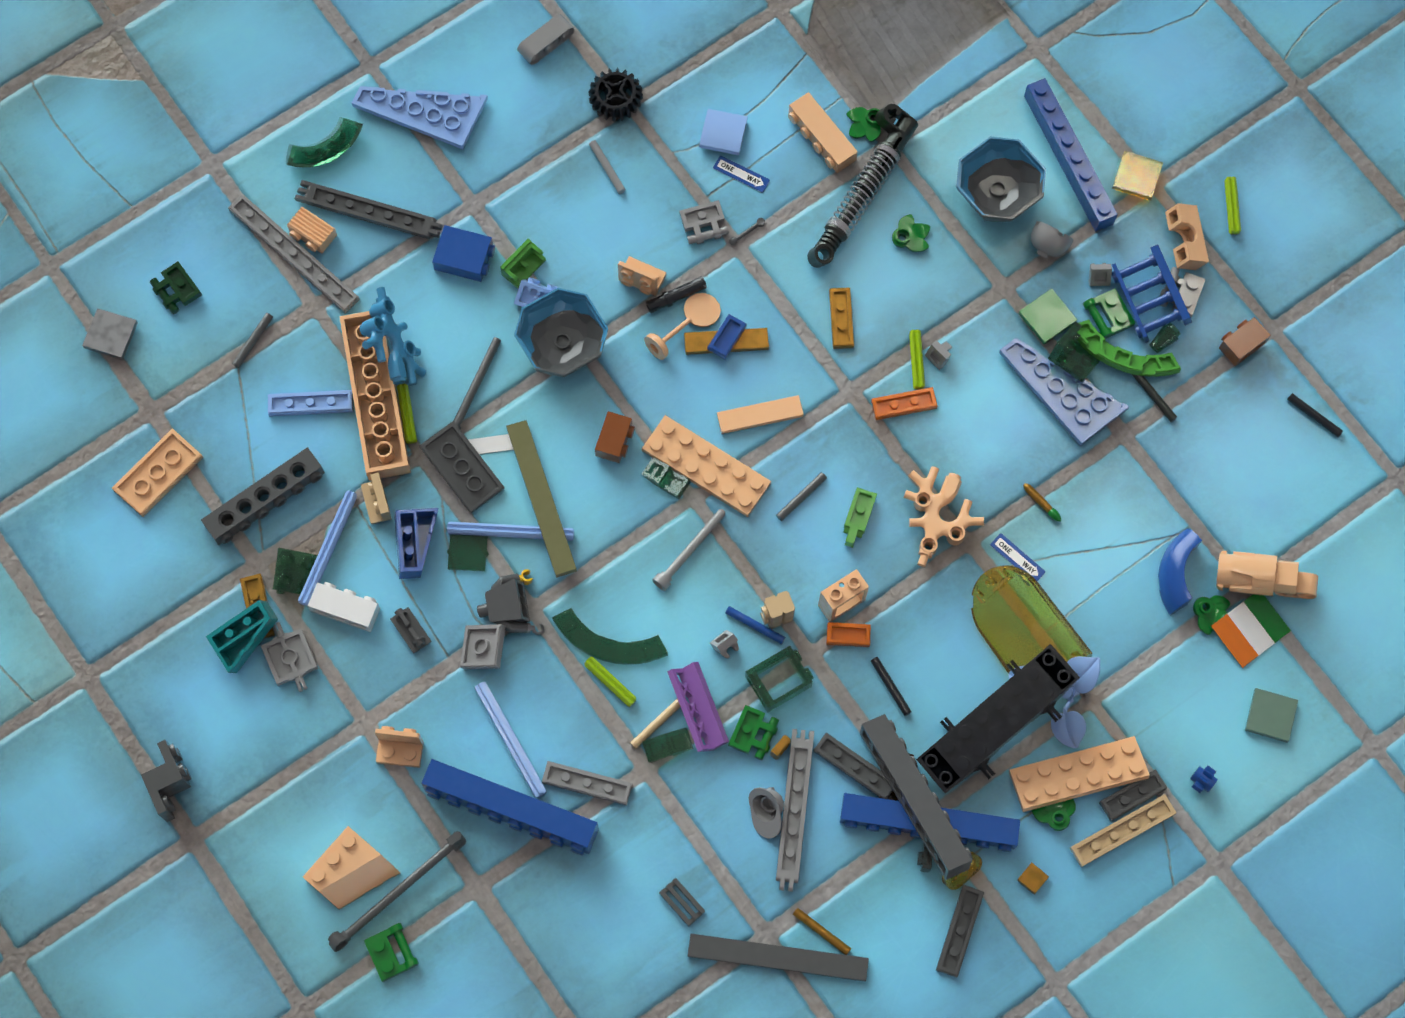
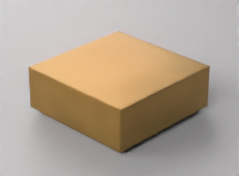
M784 735L771 750L770 755L775 760L779 759L789 747L791 739Z
M1031 862L1017 881L1035 895L1049 876Z

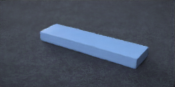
M352 390L268 394L269 416L353 412Z

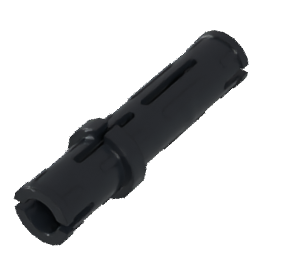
M700 276L673 290L662 292L661 295L646 301V304H648L646 306L650 313L666 306L670 307L673 305L672 303L706 289V282Z

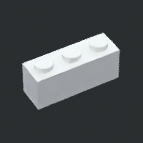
M317 582L308 604L311 612L371 632L380 611V607L374 598L364 596V598L358 597L355 592L344 589V591L338 590L335 585L324 582V584Z

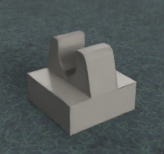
M1092 263L1089 271V286H1110L1111 264Z
M936 340L931 344L925 356L940 370L950 358L951 354L948 351L952 349V346L947 341L940 344Z
M725 630L710 642L713 649L725 658L730 657L727 653L729 647H732L735 651L739 650L738 639L728 630Z

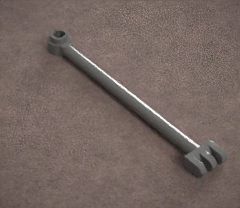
M456 831L446 839L448 843L347 930H343L341 933L339 931L332 933L328 938L330 947L335 952L344 948L353 935L452 850L457 852L464 846L466 839L461 832Z

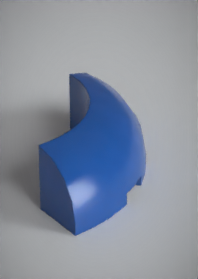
M1185 529L1173 539L1160 562L1158 573L1159 592L1169 615L1188 605L1192 599L1185 582V564L1189 554L1199 546L1202 540L1191 529Z

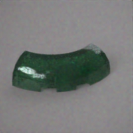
M340 117L336 127L323 140L311 145L299 146L289 144L286 165L313 167L334 161L353 145L361 132L363 124Z

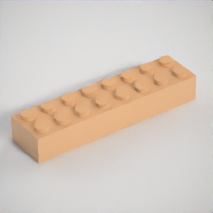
M369 311L339 316L367 477L371 481L370 475L378 472L381 479L411 473L396 385L390 380L388 371V358L390 355L388 339L386 336H383L386 361L379 363L374 347L369 349L362 347V343L370 337H364L359 328L362 322L372 318Z

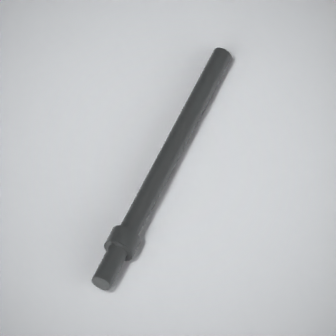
M493 338L453 420L460 430V425L501 343L499 338Z

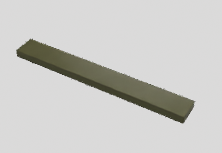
M527 420L507 425L506 428L555 576L557 578L577 572Z

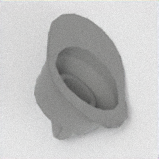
M774 787L767 789L754 788L749 794V805L754 828L762 837L774 838L781 830V813L784 808V801L782 796L775 791Z

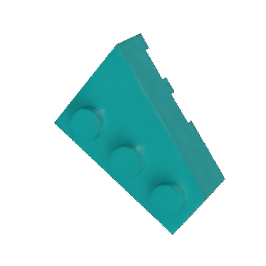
M258 600L208 634L206 638L227 672L237 673L277 622L278 618L267 601Z

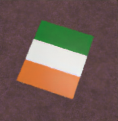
M1256 594L1251 595L1211 626L1242 668L1291 631L1264 595Z

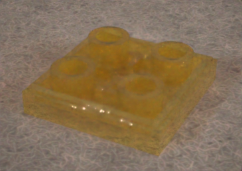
M1124 150L1112 189L1151 201L1163 162Z

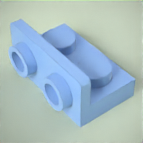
M531 277L528 280H521L514 304L524 307L559 287L548 284L546 287L540 284V280Z

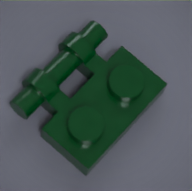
M178 261L161 272L164 280L161 282L157 278L150 280L153 292L160 296L163 300L162 304L172 314H176L179 311V308L176 306L177 302L181 301L186 306L202 296L200 290ZM168 287H171L175 292L171 296L166 292Z

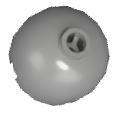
M1039 221L1036 222L1031 233V242L1038 249L1037 254L1046 259L1048 256L1058 257L1066 253L1074 240L1066 234L1063 236L1056 228Z

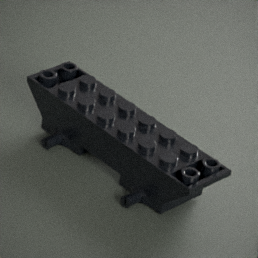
M1051 644L1022 669L1014 660H1011L1006 666L1014 676L956 726L952 724L948 717H945L940 722L948 732L916 760L944 793H947L964 779L968 778L973 772L979 770L984 773L988 780L992 778L990 774L994 776L996 773L987 765L990 758L1040 715L1048 713L1055 722L1058 721L1056 716L1059 719L1062 718L1054 706L1057 700L1066 694L1080 677Z

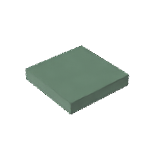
M1255 688L1245 731L1289 742L1298 700Z

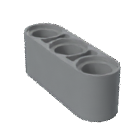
M558 14L519 44L517 50L531 65H534L570 38L575 29L561 14Z

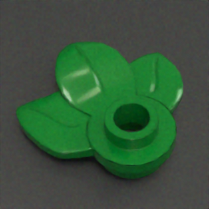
M856 107L849 110L846 115L854 122L850 127L849 136L853 138L866 136L870 142L876 140L881 133V128L876 121H872L870 118H876L879 109L872 108L867 110L863 107Z
M912 214L906 215L899 220L898 229L892 234V241L897 247H907L913 252L925 251L929 248L928 243L924 239L930 231V225L914 223ZM903 236L905 240H899L898 237Z
M1215 595L1211 598L1200 597L1194 602L1193 611L1198 616V626L1202 632L1210 635L1213 631L1211 626L1228 614L1225 611L1230 606L1228 599ZM1203 604L1206 605V611L1203 609Z
M1070 799L1031 811L1039 822L1048 823L1052 829L1062 831L1069 826L1070 816L1075 813L1076 804L1074 799ZM1056 817H1062L1063 820H1062V821H1056L1055 818H1056Z

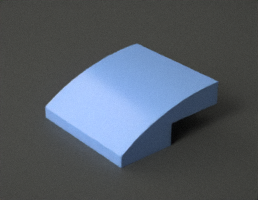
M708 109L699 148L739 155L748 116Z

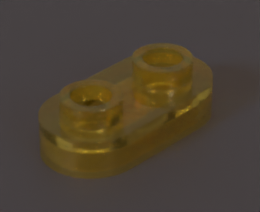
M970 851L972 863L969 870L947 880L942 875L943 884L951 890L960 888L981 869L982 859L980 856Z

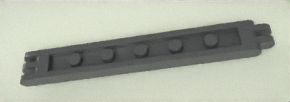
M301 180L300 183L304 188L299 187L297 191L301 195H296L294 198L301 203L426 239H430L431 236L439 238L441 233L436 230L441 231L443 225L436 223L437 220L433 217L305 180Z

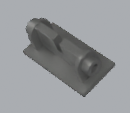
M409 607L404 610L399 608L394 612L395 616L390 618V620L413 654L432 642Z

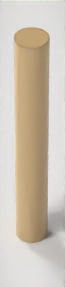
M678 698L630 742L635 749L681 707Z

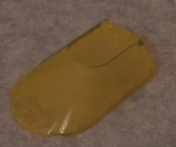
M1002 565L987 570L976 581L972 591V596H974L973 608H971L973 620L977 629L1008 673L1011 670L1006 665L1011 660H1014L1018 666H1025L1050 644L1066 662L1078 656L1092 657L1093 653L1041 585L1026 571L1018 567Z

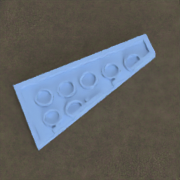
M360 86L352 101V107L464 149L488 100V96H469V94L465 93L454 95L448 92L422 90L411 92L405 89H398L396 91L385 90V88Z

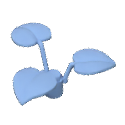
M1078 656L1071 658L1067 662L1080 679L1062 696L1068 701L1063 708V713H1060L1062 718L1059 719L1056 716L1057 722L1051 719V729L1054 736L1062 744L1071 748L1079 747L1086 733V722L1080 713L1067 711L1070 704L1074 702V697L1080 693L1090 692L1095 687L1100 674L1099 657ZM1011 671L1008 675L1009 679L1014 676V674Z

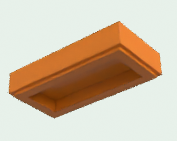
M828 622L826 645L870 647L871 625Z

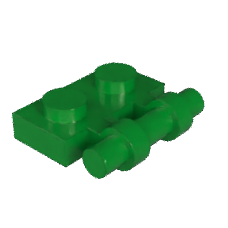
M745 705L728 746L746 754H749L751 747L757 749L754 757L763 760L765 753H768L770 749L769 744L773 735L777 733L778 728L776 727L779 719L771 717L769 724L763 722L764 712ZM759 729L765 731L761 741L755 739Z

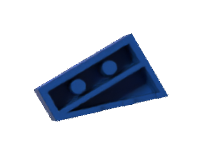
M439 508L395 511L394 520L399 579L421 578Z

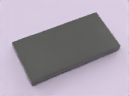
M454 421L419 445L420 449L470 514L505 489Z

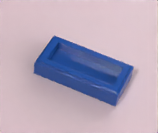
M728 314L708 345L707 350L726 360L747 327V324Z

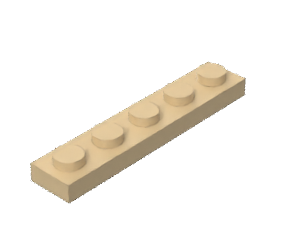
M1164 794L1071 846L1070 850L1080 867H1083L1174 816L1176 811Z

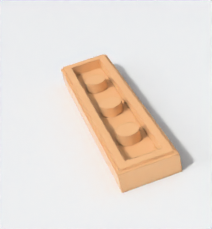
M799 395L717 412L721 434L796 419L804 415Z

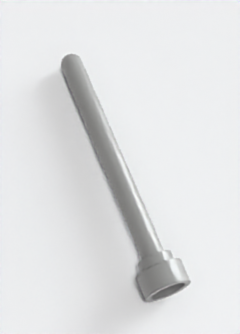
M723 509L716 512L665 572L658 573L652 579L657 587L666 591L671 585V577L725 516Z

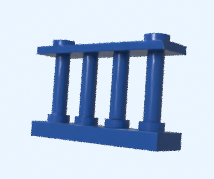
M1158 244L1150 247L1152 254L1149 255L1150 258L1119 271L1116 263L1112 264L1114 269L1112 272L1115 284L1120 283L1138 324L1135 327L1138 337H1144L1146 343L1149 342L1146 333L1175 320H1182L1185 326L1192 323L1189 312ZM1152 265L1154 267L1158 265L1160 273H1157L1158 276L1131 288H1126L1123 278ZM1160 283L1162 285L1166 283L1168 291L1165 292L1166 294L1137 307L1134 306L1131 296ZM1167 302L1175 303L1177 309H1174L1173 313L1148 324H1142L1139 314Z

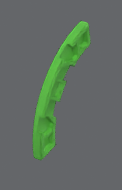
M1090 320L1073 324L1069 328L1075 339L1087 352L1099 361L1117 370L1148 377L1168 376L1180 373L1181 371L1172 352L1161 355H1134L1133 352L1118 346L1114 347L1105 341L1106 338L1095 329Z

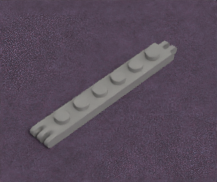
M792 729L776 881H780L779 890L784 891L785 882H789L788 891L793 892V884L798 883L814 740V731H810L809 739H805L806 730H801L800 738H796L797 729Z

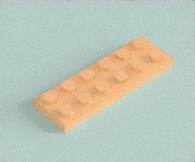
M666 415L642 447L643 452L746 517L750 515L771 484L769 479Z
M1135 736L1009 770V775L1023 812L1145 780L1150 776Z

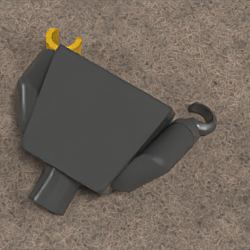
M525 569L521 575L516 573L501 576L491 586V590L485 593L486 604L477 606L479 617L489 616L490 622L506 626L505 630L511 633H530L532 631L535 635H541L544 632L542 623L539 624L541 626L540 632L535 630L534 625L528 623L530 622L524 585L531 584L533 578L525 579L523 576L529 575L531 571Z

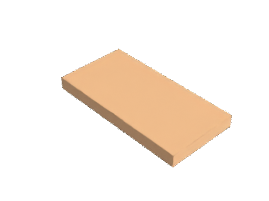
M172 428L112 489L136 512L144 517L203 456Z

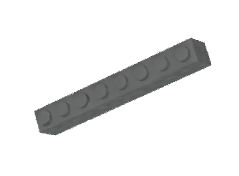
M883 714L863 723L860 730L862 739L945 880L969 870L972 863L970 850L963 846L958 830L953 829L948 813L941 809L937 795L929 789L927 778L924 774H920L915 758L907 752L905 741L898 737L892 720H888L886 715Z

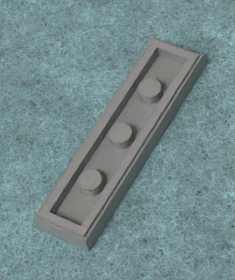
M547 761L542 779L543 784L626 806L633 785L626 781Z

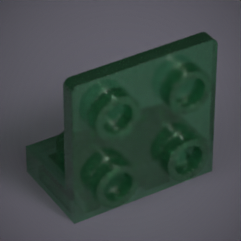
M1075 321L1057 342L1048 359L1074 378L1083 382L1100 361L1077 342L1081 336L1078 333L1082 325Z

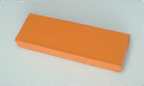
M933 387L871 399L875 420L933 410L938 407Z

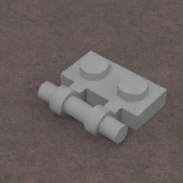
M719 200L679 211L685 232L694 231V235L687 236L689 244L696 242L701 244L704 243V240L711 238L716 240L723 235L729 234L727 226L720 228L718 226V223L725 222ZM711 225L712 230L701 233L700 228Z
M1172 267V277L1177 287H1180L1179 292L1190 317H1192L1205 278L1186 272L1182 279L1178 276L1180 269ZM1167 285L1164 289H1162L1160 296L1166 294L1165 292L1168 291ZM1168 302L1160 306L1167 307ZM1175 303L1173 305L1172 311L1174 309H1177Z

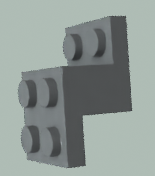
M166 740L157 743L165 763L141 774L158 815L166 822L175 819L173 812L176 809L172 800L168 798L190 788L189 780L192 778L188 769L184 768L183 764L180 763L183 758L179 749L174 744L170 745Z

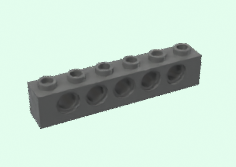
M307 447L202 518L201 521L218 545L228 543L233 539V535L239 531L247 530L252 522L266 517L270 510L285 504L287 499L293 494L298 495L305 489V486L311 482L319 481L325 472ZM297 471H305L303 476L295 477ZM280 483H287L284 489H277ZM262 495H269L266 501H259ZM247 506L252 507L250 512L242 513L243 508ZM227 519H234L231 525H224Z

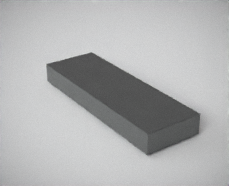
M1156 769L1149 773L1148 779L1131 783L1099 802L1110 822L1167 789Z

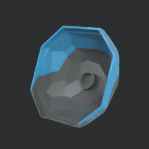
M990 136L959 159L956 188L984 220L1010 222L1044 197L1046 168L1019 139Z
M557 288L522 307L514 336L536 371L548 375L566 377L601 357L608 327L587 294Z

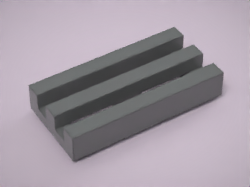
M674 878L670 884L659 892L688 927L705 913V910L677 878ZM675 885L699 912L695 913L673 889ZM668 891L692 916L690 920L666 894Z

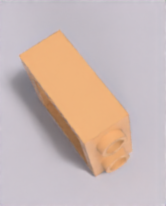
M856 569L821 591L818 606L828 621L832 622L865 601L869 586ZM843 583L844 587H840L839 584Z

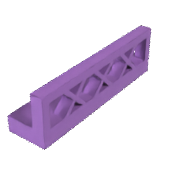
M693 662L684 668L667 671L697 751H713L728 743V737L699 662Z

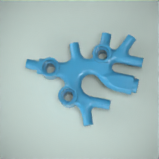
M379 287L376 289L378 295L376 303L372 304L369 309L372 318L362 322L359 328L364 337H370L362 343V347L364 349L374 347L378 362H385L383 336H386L392 345L388 358L390 380L393 381V384H402L406 382L405 378H407L409 386L416 385L415 373L420 377L426 374V370L413 359V356L421 355V349L416 348L413 342L409 340L403 342L401 332L407 329V324L405 322L399 324L394 322L392 314L395 312V306L390 298L386 296L385 287Z

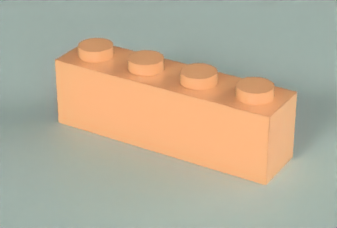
M809 92L789 105L788 117L790 121L799 126L803 137L812 142L814 150L818 154L821 153L830 169L833 168L836 173H839L857 160L858 151Z

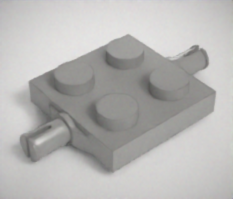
M277 622L272 627L276 637L270 642L261 645V648L276 684L280 686L289 681H295L298 691L302 692L303 689L306 690L308 688L303 677L307 673L319 668L302 629L284 633L280 622Z

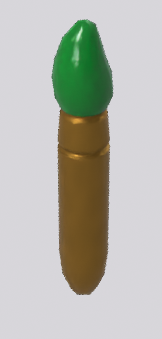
M1025 483L1023 487L1028 495L1052 519L1060 522L1061 516L1058 511L1052 508L1031 485Z

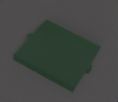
M450 535V545L447 550V554H449L448 570L485 571L486 556L489 555L487 552L488 536Z

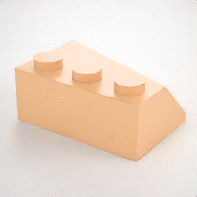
M347 826L305 873L303 878L340 910L371 889L397 876L400 872Z

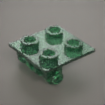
M278 548L273 590H276L278 594H285V592L301 594L318 555Z

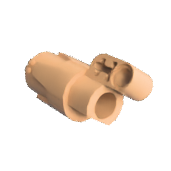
M1221 551L1216 587L1223 591V588H1229L1230 592L1273 596V592H1275L1276 595L1284 597L1314 599L1317 596L1318 575L1298 572L1299 562L1277 560L1275 555L1234 551L1233 554H1227V551Z

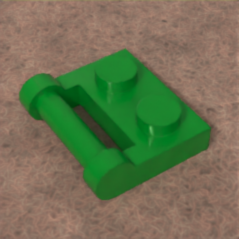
M1116 288L1083 302L1085 310L1089 311L1100 330V334L1104 338L1111 337L1135 325V321ZM1097 305L1101 307L1111 328H1108L1096 308Z
M401 923L395 924L364 940L382 982L419 964L417 958L413 957L404 937ZM393 935L406 961L401 965L388 937Z

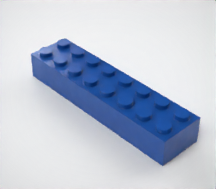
M431 759L421 783L425 792L428 793L427 796L439 800L441 797L454 807L460 808L461 805L468 808V812L480 816L483 813L489 816V820L501 824V821L510 824L509 827L516 831L527 830L530 832L529 835L541 840L542 837L551 840V844L558 847H563V845L569 846L572 852L579 855L590 853L599 831L596 821Z

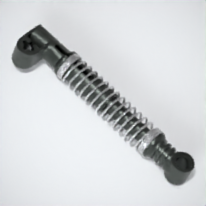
M888 104L877 112V124L888 132L889 135L884 142H880L876 147L874 155L870 156L871 160L867 161L868 165H865L864 170L860 172L861 176H857L858 181L853 182L854 186L850 187L851 191H847L848 196L843 197L844 201L840 202L841 206H838L837 211L833 212L834 217H830L824 227L825 232L815 247L808 252V262L811 266L819 268L833 260L837 248L841 242L848 239L851 231L854 230V226L858 224L857 221L864 214V210H867L871 200L875 198L874 195H877L881 185L885 183L884 180L888 178L891 170L894 169L895 164L900 160L901 151L918 127L917 121L898 105ZM818 251L823 254V260L819 258Z

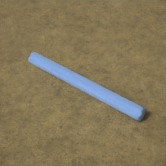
M348 490L343 497L299 596L298 602L301 605L308 606L317 582L320 583L357 499L355 492Z
M448 522L447 524L448 534L543 539L539 526ZM563 528L567 541H572L574 539V529Z
M486 682L479 683L475 686V690L533 795L536 798L543 796L546 793V789Z

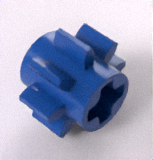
M1208 765L1205 769L1199 766L1190 778L1194 782L1192 788L1199 793L1203 789L1209 792L1218 780L1214 777L1216 771Z

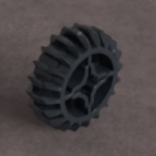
M618 67L615 70L616 72H612L610 68L607 74L601 71L600 77L595 76L594 82L590 84L591 89L588 91L590 96L589 103L593 104L592 109L597 111L598 116L604 114L605 120L612 117L613 122H615L617 117H620V120L623 121L625 115L630 118L631 112L636 114L637 107L641 106L640 100L643 99V94L641 93L642 86L639 85L638 78L634 79L633 73L627 75L626 69L621 73ZM627 88L632 93L630 99H628L625 94ZM602 90L605 92L606 95L605 101H603L600 98V93Z

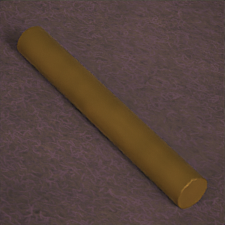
M798 907L792 914L843 954L847 955L851 950L848 945Z

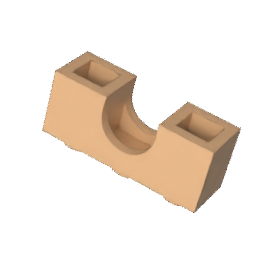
M1178 203L1165 212L1169 231L1179 233L1184 243L1173 249L1176 267L1178 269L1197 270L1209 262L1197 205Z

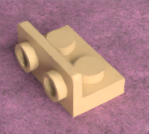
M379 472L371 474L372 481L361 484V489L370 523L376 524L391 520L392 518Z

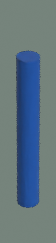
M730 606L725 614L781 645L786 638Z

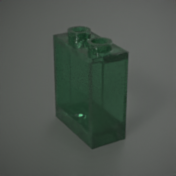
M791 646L745 671V678L767 713L812 687V679L814 677L808 668L804 669L799 652L796 649L793 651ZM788 658L803 683L773 700L758 675Z

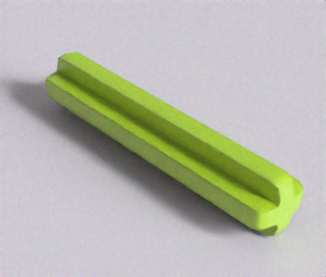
M1233 176L1226 177L1224 183L1229 233L1237 235L1241 232L1237 180Z
M918 329L911 330L909 339L913 388L916 390L924 389L925 379L921 331Z
M405 383L397 385L405 441L407 444L416 443L417 437L409 388Z
M591 656L585 661V667L628 707L636 702V697L594 657Z

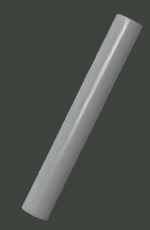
M596 140L590 142L589 146L619 194L623 193L626 189Z

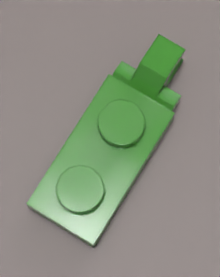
M857 487L844 524L843 533L848 534L845 541L846 546L853 548L856 537L862 538L877 493Z

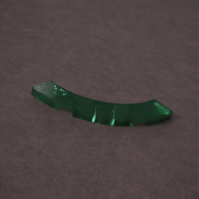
M572 608L552 617L557 628L569 642L582 652L599 660L625 665L648 663L668 656V652L659 635L641 641L618 642L599 636L589 630L575 615Z

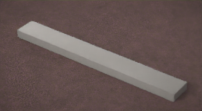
M242 194L228 207L232 214L345 314L360 300L359 296L246 196Z

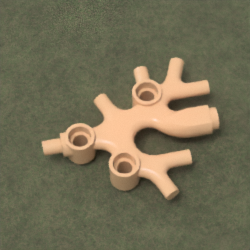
M934 466L931 467L927 478H922L913 470L908 477L919 486L920 491L914 493L906 490L903 497L914 501L913 504L916 510L920 512L925 511L924 516L921 518H909V527H922L925 530V537L921 540L918 553L920 558L917 564L921 567H925L928 559H931L938 547L937 540L941 536H946L948 543L956 546L962 543L967 527L984 526V517L969 516L972 501L964 499L956 520L946 522L940 518V509L954 500L962 481L961 476L958 474L949 473L945 477L940 492L934 494L932 487L939 472V469ZM925 546H929L931 550H927Z

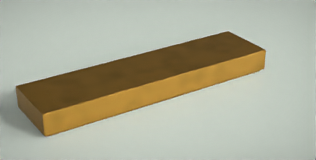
M767 328L745 329L731 352L769 350ZM717 331L684 333L686 355L712 353L707 350V347Z

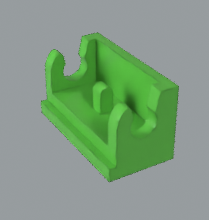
M527 239L500 266L501 275L519 289L521 280H527L546 261V258L542 255L543 251L532 243L530 239Z

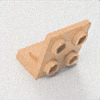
M630 256L626 263L622 261L618 263V277L623 285L628 287L634 286L646 295H657L666 277L665 271Z
M382 726L381 729H375V734L379 739L376 763L420 768L424 744L420 734L416 733L417 730L404 728L403 731H395V728L390 726Z

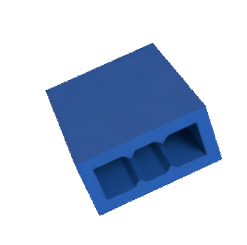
M444 225L432 261L434 270L482 282L483 276L488 274L490 266L488 261L490 257L494 256L495 245H493L492 237Z

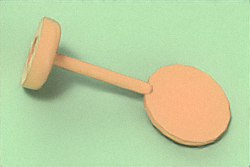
M695 293L690 296L684 305V315L687 319L662 339L654 333L648 334L644 338L647 348L656 358L660 360L665 359L669 354L665 343L689 323L698 327H709L715 324L720 316V304L710 294Z

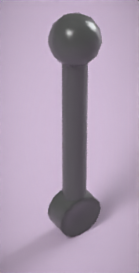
M758 218L756 224H754L753 226L739 234L737 237L730 238L729 243L731 245H736L739 239H741L742 237L756 229L758 226L763 227L765 225V220L763 218Z

